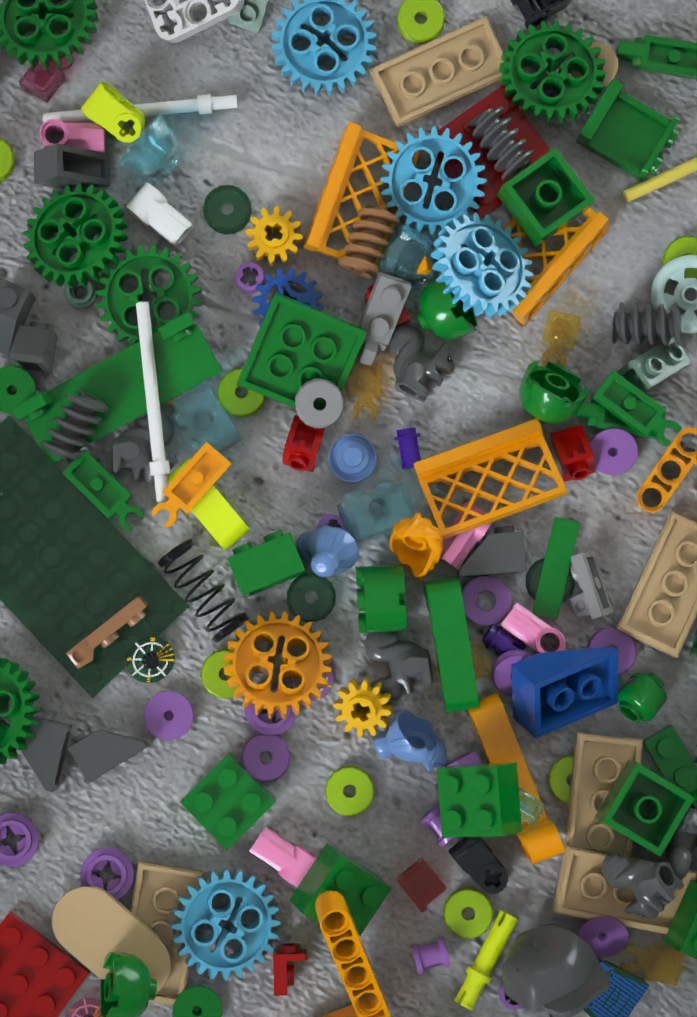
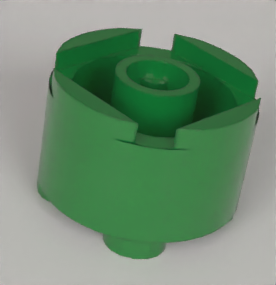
M403 565L356 566V585L363 587L362 589H356L358 611H364V613L358 614L359 633L406 630L407 615Z

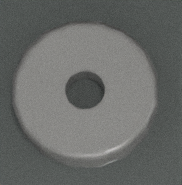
M312 379L305 382L299 388L295 397V409L298 417L306 425L313 428H326L334 425L340 419L344 410V398L341 390L333 382L327 379ZM316 398H323L326 401L325 407L316 409L313 406L314 400Z

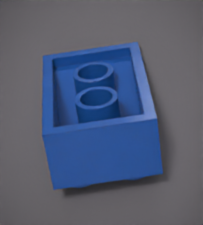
M614 646L538 653L511 664L513 719L535 739L618 703V649Z

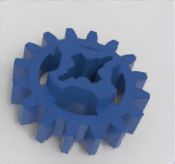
M279 268L276 270V278L273 279L268 274L264 276L267 283L266 286L257 284L256 289L261 293V296L253 297L252 302L260 304V308L255 309L253 315H262L264 319L271 302L265 303L266 297L275 286L279 294L284 295L283 290H285L286 296L310 305L320 311L323 310V306L316 304V300L320 299L323 295L322 292H313L312 289L317 284L315 280L309 283L305 282L306 272L296 277L294 276V268H290L288 275H283ZM289 283L297 284L305 292L297 293L290 289Z

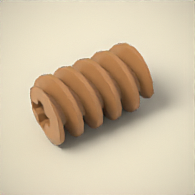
M366 205V208H361L358 212L361 220H356L353 224V228L357 232H351L348 236L352 244H347L343 248L347 256L340 257L338 263L346 271L371 280L373 278L368 274L369 271L380 270V267L373 260L385 258V255L378 248L390 246V243L383 236L395 234V231L388 224H398L400 219L383 208Z

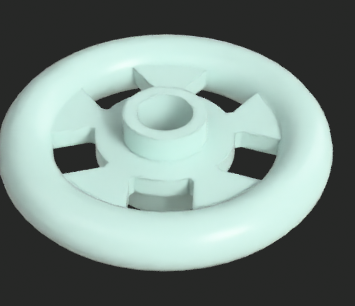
M684 255L667 262L658 271L652 283L651 302L655 313L660 304H664L666 313H670L669 309L675 302L680 308L685 310V313L682 315L681 333H697V317L693 312L697 310V296L692 301H688L685 298V291L688 288H694L697 292V279L684 278L685 268L697 269V255ZM669 279L678 282L674 295L664 293Z

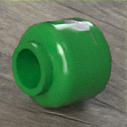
M643 673L632 674L617 694L620 712L626 718L636 723L651 721L667 700V694L663 689L664 682L653 673H648L647 675Z

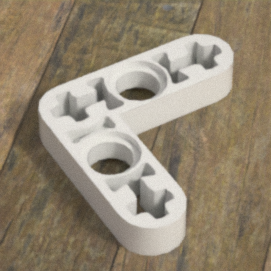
M144 0L157 34L170 43L181 42L235 15L244 5V0H230L231 4L229 6L225 3H220L224 0H212L217 3L215 6L210 0H187L181 4L179 0H167L162 6H156L154 0ZM204 4L207 8V15L202 21L196 22L193 19V10L196 6ZM167 13L170 20L174 21L175 23H178V25L174 27L173 34L166 31V29L170 27V23L168 21V18L162 14Z

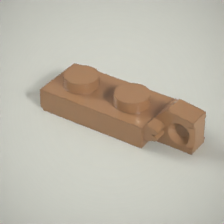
M137 596L66 653L69 659L78 669L93 661L96 646L101 644L103 648H106L120 637L116 632L126 623L131 628L146 616L143 609L148 606L147 602L142 596Z

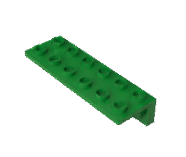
M184 313L157 328L158 331L152 334L160 405L222 372L220 364L192 313ZM140 341L53 389L41 392L11 408L17 420L24 419L49 464H54L63 458L47 450L40 442L41 440H53L47 429L58 430L60 428L53 419L54 417H66L60 406H72L71 401L66 395H78L79 392L75 387L92 394L108 406L106 412L96 411L102 419L99 424L90 423L95 429V433L93 435L83 434L89 442L88 445L147 413Z

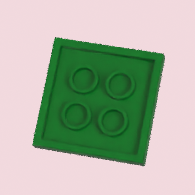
M274 292L237 385L295 408V397L299 388L305 382L312 379H327L333 382L342 392L365 339L367 330ZM316 398L313 402V406L316 409H322L326 405V401L323 398Z

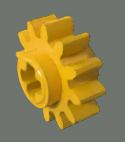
M275 206L273 214L268 215L267 210L261 208L262 219L250 217V222L255 229L245 230V235L248 238H254V240L247 244L248 250L259 249L256 253L257 261L262 260L266 255L268 256L270 266L274 265L276 257H280L281 261L286 264L288 261L286 253L290 252L293 255H298V249L294 243L303 242V236L299 233H294L301 228L300 221L290 223L292 211H288L284 216H281L279 207ZM278 230L281 239L274 238L272 241H269L268 232L275 233Z
M365 677L360 686L354 678L351 679L348 688L341 687L339 689L338 695L340 699L335 700L333 704L335 709L342 710L335 720L338 722L347 721L344 729L346 733L352 727L357 728L358 738L362 737L365 729H368L369 733L375 736L378 731V725L386 728L389 722L386 716L391 715L394 709L390 705H385L389 701L391 693L381 695L379 691L381 690L382 683L378 682L374 687L369 686V677ZM360 703L362 707L368 706V712L364 708L359 709L358 704Z

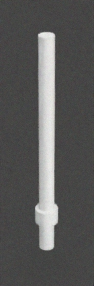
M211 94L197 95V99L134 104V106L142 111L144 117L199 112V115L213 114V110L238 108L237 95L211 97ZM82 110L43 113V122L49 119H59L64 123L93 122Z
M149 302L136 303L152 453V462H149L150 476H154L156 501L161 502L168 501L169 499L162 491L168 486L167 474H170L169 460L166 461L150 307Z

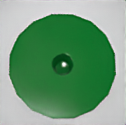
M7 366L0 368V411L13 415L14 413L11 408L35 396L37 389L34 379L27 371L21 367Z
M192 986L177 996L173 1004L172 1016L221 1017L222 1005L219 997L213 990L205 986Z

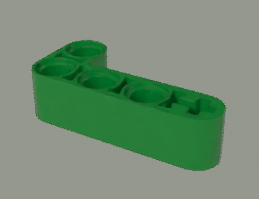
M456 576L423 581L445 712L451 713L479 708L478 691L459 579Z

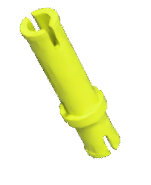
M499 910V914L473 965H468L465 971L468 974L457 996L454 998L456 1003H461V1006L471 1011L474 1010V1006L485 984L489 985L492 980L490 975L519 919L503 910Z

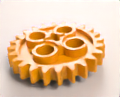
M270 611L268 621H264L259 614L257 615V625L254 626L249 621H245V633L235 630V637L238 642L228 641V649L233 653L224 654V661L230 664L224 667V675L232 676L227 680L228 688L237 687L233 692L234 699L244 696L243 708L245 709L251 704H255V715L257 716L263 708L268 709L269 719H272L275 710H279L281 717L286 719L287 709H292L296 716L299 715V705L301 704L311 709L310 697L317 700L321 699V692L318 688L327 689L328 681L323 677L331 676L332 668L325 666L331 663L332 655L322 654L328 650L329 644L328 642L318 643L322 638V632L316 631L311 634L312 622L309 621L304 626H301L300 615H297L293 621H288L286 611L282 614L281 620H276L274 612ZM283 637L285 642L282 651L278 688L273 693L271 692L274 676L273 665L276 663L278 640ZM264 641L269 642L273 646L267 652H260L255 648L258 643ZM293 646H300L306 652L299 657H295L289 654L288 650ZM255 673H263L268 679L262 684H255L250 680V677ZM289 677H294L301 684L297 688L290 689L283 682Z

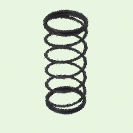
M188 539L164 555L158 561V565L162 568L165 567L163 571L165 574L176 572L190 565L175 581V588L185 587L201 579L186 595V603L196 601L214 592L197 609L196 617L205 616L225 606L206 627V631L210 632L227 625L212 637V640L217 643L243 625L245 621L249 620V617L243 612L209 629L217 618L235 602V598H231L204 613L198 614L224 588L225 584L222 583L188 600L190 595L214 573V569H211L184 584L177 585L203 559L204 555H199L175 569L166 571L177 558L194 545L192 539Z

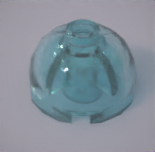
M158 113L142 130L139 138L131 143L118 163L127 172L138 178L153 179L162 172L168 176L180 162L176 157L180 149V137L176 128L169 120Z

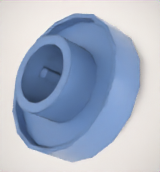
M356 434L343 435L337 439L331 446L328 456L329 466L333 474L340 480L349 483L361 482L368 478L375 469L377 460L376 451L371 442L362 435Z

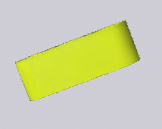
M188 458L184 463H182L178 468H176L172 473H170L167 476L168 484L177 476V474L184 468V466L191 460V458ZM214 485L191 510L225 552L251 531Z

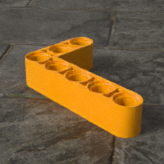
M683 429L675 437L636 494L637 505L642 511L654 513L661 510L691 467L695 466L697 468V450L688 453L680 445V440L685 435H693L697 438V429ZM674 462L678 465L680 473L676 479L668 480L663 477L661 467L664 463ZM655 489L659 492L661 501L656 507H648L643 503L642 494L645 490Z
M494 693L479 699V708L469 709L468 712L488 764L517 762L522 832L516 833V836L526 859L534 865L565 853L555 824L547 818L499 694Z
M326 891L320 894L315 902V910L320 928L352 1003L321 1017H391L388 1004L344 897L337 891Z

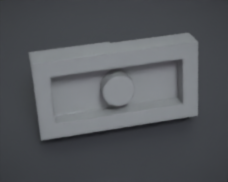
M594 550L570 556L572 576L583 590L582 593L570 598L575 616L591 615L592 619L614 613Z

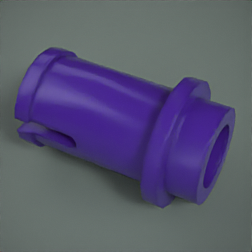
M416 427L396 430L397 437H394V440H398L402 462L401 467L402 469L414 468L413 463L421 461L417 437H420V433L416 432Z
M491 625L482 638V642L486 644L485 648H493L500 654L516 649L525 650L526 645L521 644L504 633L501 626L495 627Z

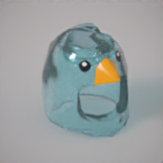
M403 224L398 225L394 230L395 234L390 235L388 239L390 246L384 247L382 251L385 258L379 259L378 266L380 270L378 272L409 281L412 286L426 285L439 276V271L432 269V266L438 261L431 257V253L436 249L433 245L434 241L414 228Z

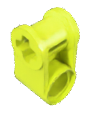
M103 81L97 85L81 106V110L89 119L101 125L122 142L130 143L138 139L145 126V117L142 111L126 100L114 87ZM129 119L133 120V127L126 129L124 127L125 122L129 121Z

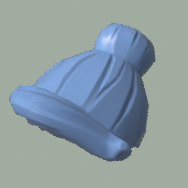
M323 525L313 531L302 533L297 540L296 548L299 556L309 563L313 572L320 577H330L345 572L359 559V550L355 539L347 531L340 528Z
M409 711L399 712L392 720L388 732H378L374 737V747L377 754L382 758L388 759L395 755L405 761L423 762L429 772L433 770V767L437 768L446 764V748L434 733L430 722L427 719L415 717Z

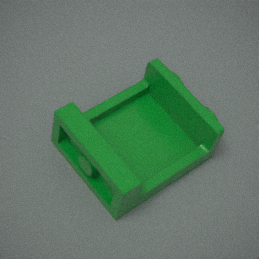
M612 79L579 133L576 143L643 181L647 173L654 175L664 158L659 156L663 146L665 145L670 148L680 131L675 126L680 119L674 116L670 120L622 92L621 90L624 85Z

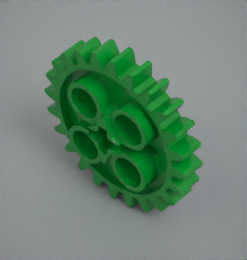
M2 0L3 3H0V46L6 50L10 58L16 56L20 65L28 60L32 69H35L38 62H42L44 69L48 70L50 61H55L57 67L60 68L62 64L61 59L64 57L72 63L74 61L71 53L75 51L83 55L84 51L81 44L91 45L92 40L89 34L97 33L94 22L99 21V17L95 11L98 9L95 0H66L67 2L63 5L57 4L64 0ZM35 2L32 6L25 7L26 4ZM60 30H67L61 35H56ZM30 31H35V32H34L32 35H30V36H27V37L24 36L26 33H28V32H30Z
M544 20L541 21L540 30H536L532 24H529L527 35L519 30L516 36L517 41L509 40L507 46L509 51H503L501 60L504 62L500 63L499 72L504 74L500 78V85L507 86L504 91V97L514 96L511 107L513 108L521 104L523 106L522 116L526 115L529 111L534 112L533 121L536 122L540 115H543L548 125L551 122L552 116H556L559 123L563 124L566 114L573 121L576 120L577 109L586 114L589 108L588 103L595 105L598 98L596 94H601L603 88L601 82L604 81L606 72L601 70L604 67L605 59H596L600 54V47L590 48L594 38L589 37L583 40L581 38L582 28L576 33H572L571 23H568L564 29H560L558 20L554 21L552 28H548ZM557 48L561 53L551 54L547 49ZM569 55L574 56L568 59L567 61H564ZM532 67L536 70V73H526L522 68ZM578 71L582 77H572L568 72ZM538 83H540V85H539L537 88H535V89H531V88H530V87H533V86L537 85ZM552 90L558 96L548 97L544 94V91Z
M78 183L75 191L68 185H65L64 194L62 195L54 189L53 200L49 201L43 197L42 202L45 207L43 209L33 208L34 212L38 215L37 218L27 219V222L33 227L32 230H27L23 233L31 240L23 245L29 252L27 259L34 264L33 269L42 274V277L48 282L53 280L59 287L65 282L71 289H74L78 280L83 287H87L88 277H92L96 282H99L98 272L102 270L109 275L110 270L107 265L109 263L119 264V261L114 256L115 253H125V249L119 244V242L126 241L129 238L122 231L128 227V224L122 218L125 213L120 207H117L119 204L113 197H110L103 189L98 191L92 184L86 190L81 183ZM83 210L80 216L74 218L77 212ZM102 231L99 238L93 240L94 236ZM58 232L57 236L50 240L51 236ZM77 253L76 258L69 262L70 257Z
M152 244L149 253H146L142 245H138L137 255H134L127 248L125 249L127 259L123 261L118 256H115L119 261L117 267L114 269L108 266L110 270L109 278H99V281L105 285V289L97 290L95 294L103 297L104 301L96 304V308L106 310V313L100 317V321L112 322L107 328V332L110 334L119 330L116 339L118 342L121 343L129 337L128 347L140 341L138 325H130L128 316L132 310L136 309V303L144 302L142 298L147 297V289L142 274L145 269L148 270L149 290L154 295H157V298L152 299L151 302L156 318V326L152 327V334L158 331L157 328L186 312L192 313L194 319L200 318L193 311V308L202 306L203 302L195 299L194 295L203 291L201 287L192 286L199 277L197 274L187 275L192 267L191 264L188 262L179 266L182 256L178 253L170 259V249L167 247L164 248L161 254H158V248L155 244ZM167 271L171 275L170 283L163 288L157 287L155 284L157 274ZM129 277H136L138 279L137 289L132 293L124 292V281ZM168 303L174 304L176 307L175 316L172 319L163 320L160 315L161 308Z
M0 658V717L8 719L11 722V726L0 718V764L2 765L7 763V758H18L16 749L27 750L24 739H34L35 735L29 729L31 726H39L40 724L37 720L33 719V714L41 712V708L33 706V702L40 698V694L30 692L36 683L26 680L29 672L19 670L18 663L9 662L8 659ZM11 699L12 705L11 708L8 709V703Z

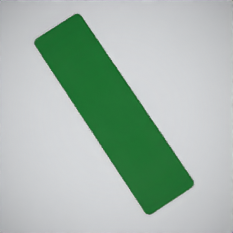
M559 517L554 518L532 610L533 614L553 619L558 618L571 564L570 556H573L580 526L579 522Z

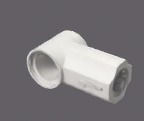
M146 183L125 208L145 226H151L160 236L176 247L189 235L193 224L168 204L169 201L155 187Z

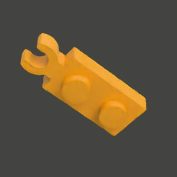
M205 442L162 491L169 498L168 501L157 504L151 514L156 516L160 510H168L170 519L164 526L167 528L173 526L177 520L179 509L181 508L186 514H189L232 463L208 442Z

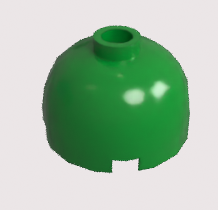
M436 277L425 285L419 297L421 311L417 313V318L424 330L431 329L436 336L445 340H455L477 330L475 328L477 320L473 308L471 307L464 312L461 300L453 304L454 294L452 292L443 294V290L447 286L445 282H436L438 278Z
M539 361L532 362L527 366L519 388L520 401L531 418L538 419L539 423L552 424L565 422L576 415L582 407L588 392L587 387L582 390L579 386L581 379L578 375L556 363L548 362L547 366L544 367L537 366Z
M109 952L103 964V969H109L106 978L101 979L100 1014L104 1017H140L147 1009L149 1000H154L156 997V979L150 978L149 968L143 960L135 955Z

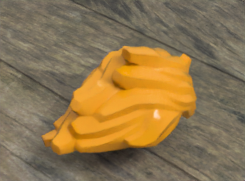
M415 513L413 517L401 519L394 524L393 533L389 540V548L398 558L400 564L403 565V568L408 570L409 575L416 577L419 582H423L424 576L433 570L435 564L439 562L443 551L442 531L433 526L431 520L421 517V513Z

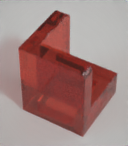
M423 857L419 858L396 877L397 882L422 913L428 909L427 905L446 890L444 883Z

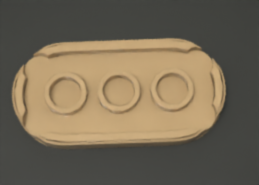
M82 886L69 890L57 902L52 915V928L55 937L66 950L97 977L105 979L109 972V969H103L106 955L109 952H121L135 955L144 961L149 968L150 978L156 979V993L164 987L171 971V958L168 946L155 932L110 893L100 887Z

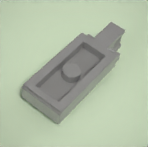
M379 272L358 325L367 330L357 355L359 363L371 366L377 350L384 351L389 344L412 287L411 282Z

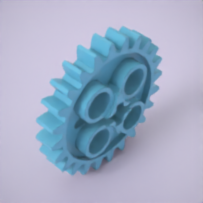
M292 0L293 11L286 8L282 9V15L285 20L276 19L275 25L280 31L272 32V40L278 42L272 45V53L280 54L275 58L276 66L285 65L281 69L282 77L292 74L291 86L301 81L303 93L312 86L314 87L315 96L319 95L321 88H326L328 96H332L333 87L337 86L341 93H345L346 82L356 87L355 75L362 78L366 77V70L363 66L372 67L373 59L368 55L376 54V46L370 44L376 41V33L369 32L373 28V21H364L367 16V10L363 9L356 12L357 0L352 1L349 5L346 4V0H304L302 4L297 0ZM318 16H325L330 22L327 25L318 26L313 20ZM301 26H307L310 29L311 33L305 29H301ZM349 35L355 39V42L352 45L344 46L338 40L342 36ZM327 39L330 40V46L327 44H323L321 47L318 46V40L323 43ZM302 40L308 42L310 46L304 51H298L294 49L293 45L297 41ZM337 53L343 57H347V60H341L338 57ZM330 60L335 64V67L332 70L324 71L318 65L321 61Z
M436 126L432 127L430 135H426L421 127L419 128V138L415 139L408 132L406 133L408 144L404 145L402 142L396 141V146L400 151L398 154L388 152L387 155L393 162L392 164H382V168L389 171V176L380 178V181L389 183V188L382 191L381 194L392 196V200L386 206L387 208L397 206L398 211L395 216L398 218L402 215L407 216L405 221L406 227L415 221L417 222V232H421L424 225H429L430 234H434L436 225H440L443 229L448 222L454 218L457 220L463 214H466L469 218L468 207L474 209L480 207L473 199L475 196L482 197L485 195L484 192L477 189L479 184L487 182V179L480 178L477 174L484 170L485 166L475 165L474 161L481 154L475 153L470 155L468 151L473 143L469 142L462 146L460 144L462 139L461 133L454 139H451L450 128H446L443 135L440 136ZM425 150L431 155V164L428 168L419 169L414 165L413 157L417 151ZM442 151L444 157L439 169L438 178L442 179L443 182L442 185L434 187L430 206L428 209H424L423 203L429 187V183L424 181L426 175H432L437 154ZM451 159H457L463 165V173L455 179L448 177L444 170L445 164ZM410 182H416L422 188V196L417 201H410L405 197L404 188ZM447 191L452 194L454 198L452 208L441 210L437 207L435 199L438 193Z
M473 213L469 218L466 214H463L457 220L455 218L452 219L438 233L439 237L433 242L436 249L431 253V257L438 260L432 266V269L441 272L436 282H445L447 285L443 290V294L452 292L454 294L452 303L455 304L461 300L464 312L474 307L475 316L478 317L485 311L486 316L491 318L496 313L502 316L507 311H512L527 297L525 292L531 288L527 281L533 277V273L525 270L532 264V261L523 259V255L528 249L517 246L521 238L516 237L512 239L510 237L511 227L505 231L502 230L500 219L491 224L488 214L481 220L477 213Z
M227 868L222 869L221 877H217L213 870H209V880L206 882L199 875L196 876L199 886L194 888L187 884L185 887L190 895L188 897H177L183 904V907L172 909V913L179 917V920L170 923L172 929L180 931L172 937L174 943H183L177 949L178 954L182 956L190 953L185 963L190 967L198 962L196 971L200 975L209 968L208 973L211 979H214L218 971H221L224 980H228L230 971L233 970L239 978H242V968L245 966L253 973L255 971L253 965L255 959L261 963L266 962L261 954L263 950L268 952L274 951L268 944L269 939L279 938L271 930V927L281 925L278 919L271 917V915L279 911V908L276 905H268L274 896L270 892L262 894L266 887L262 882L253 886L255 877L252 874H249L242 880L243 874L240 869L234 872L233 877H230ZM218 893H225L227 895L226 904L219 909L213 908V897ZM241 897V902L234 908L235 900ZM247 909H254L256 916L253 922L245 925L242 924V913ZM221 919L225 921L229 919L232 922V926L230 928H222L219 922ZM202 923L210 924V933L205 938L199 939L195 937V929L198 925ZM217 939L215 949L210 951V945ZM231 939L239 940V947L235 953H224V946L227 941Z

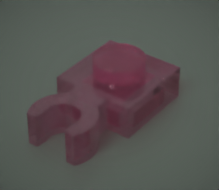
M64 57L61 59V67L58 68L55 61H50L48 70L44 69L42 62H38L35 69L30 67L20 79L19 84L26 92L48 103L66 80L62 70L70 68L74 62L71 63Z

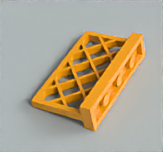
M353 122L347 124L341 136L302 249L312 253L318 252L337 260L342 256H347L343 249L337 251L326 247L329 235L340 229L347 244H352L348 239L349 233L346 227L353 224L356 220H361L358 216L344 223L338 211L341 203L352 199L357 212H359L362 207L357 196L372 190L380 208L387 210V204H384L377 187L386 183L381 181L375 183L367 166L383 160L384 164H390L389 156L385 153L383 147L391 150L389 152L398 153L400 150L395 142L362 130L361 125ZM366 140L375 144L380 156L365 162L359 150L362 141ZM418 151L415 153L413 157V162L415 166L420 152ZM357 158L360 165L353 168ZM362 169L370 186L354 192L349 182L350 175ZM409 183L404 188V194H406ZM345 189H347L349 195L343 198ZM393 206L391 211L395 215L398 211L397 206ZM336 218L338 226L332 228L334 220ZM389 223L388 226L394 229L395 223ZM384 235L383 238L389 242L391 235ZM379 247L378 250L385 254L387 247ZM375 259L374 263L380 267L383 259ZM369 271V272L374 273V274H377L379 271Z
M589 208L582 213L588 218L582 226L567 228L566 225L552 236L564 235L565 245L560 251L546 252L544 241L541 243V253L523 255V259L527 260L543 259L544 267L539 275H533L527 281L532 282L530 284L531 288L525 292L527 297L510 311L523 326L528 324L609 231V218L600 211L596 213ZM514 218L502 229L505 231L511 227L513 231L517 227V233H511L510 237L512 239L516 237L521 239L528 238L525 232H521V228ZM568 234H574V235L568 240ZM522 240L518 243L519 248H522ZM546 258H553L547 265Z
M538 419L530 420L413 463L416 479L423 491L435 524L442 531L443 540L567 495V489L545 441ZM537 446L540 447L543 457L539 465L522 459L526 450ZM504 459L514 463L507 477L491 471L496 461ZM545 463H547L549 470L543 468ZM518 466L535 472L529 485L512 479ZM474 471L482 474L476 488L460 482L464 473ZM542 474L554 479L557 488L544 492L534 488L539 475ZM487 477L504 483L498 497L481 491ZM443 482L450 485L451 488L444 500L432 495L429 486ZM509 485L525 491L522 501L512 503L503 499ZM457 488L473 494L467 508L450 502ZM478 497L494 503L489 513L481 515L471 511ZM436 504L441 505V508H440L439 511H438V509H437ZM447 508L463 514L459 524L445 528L442 517Z

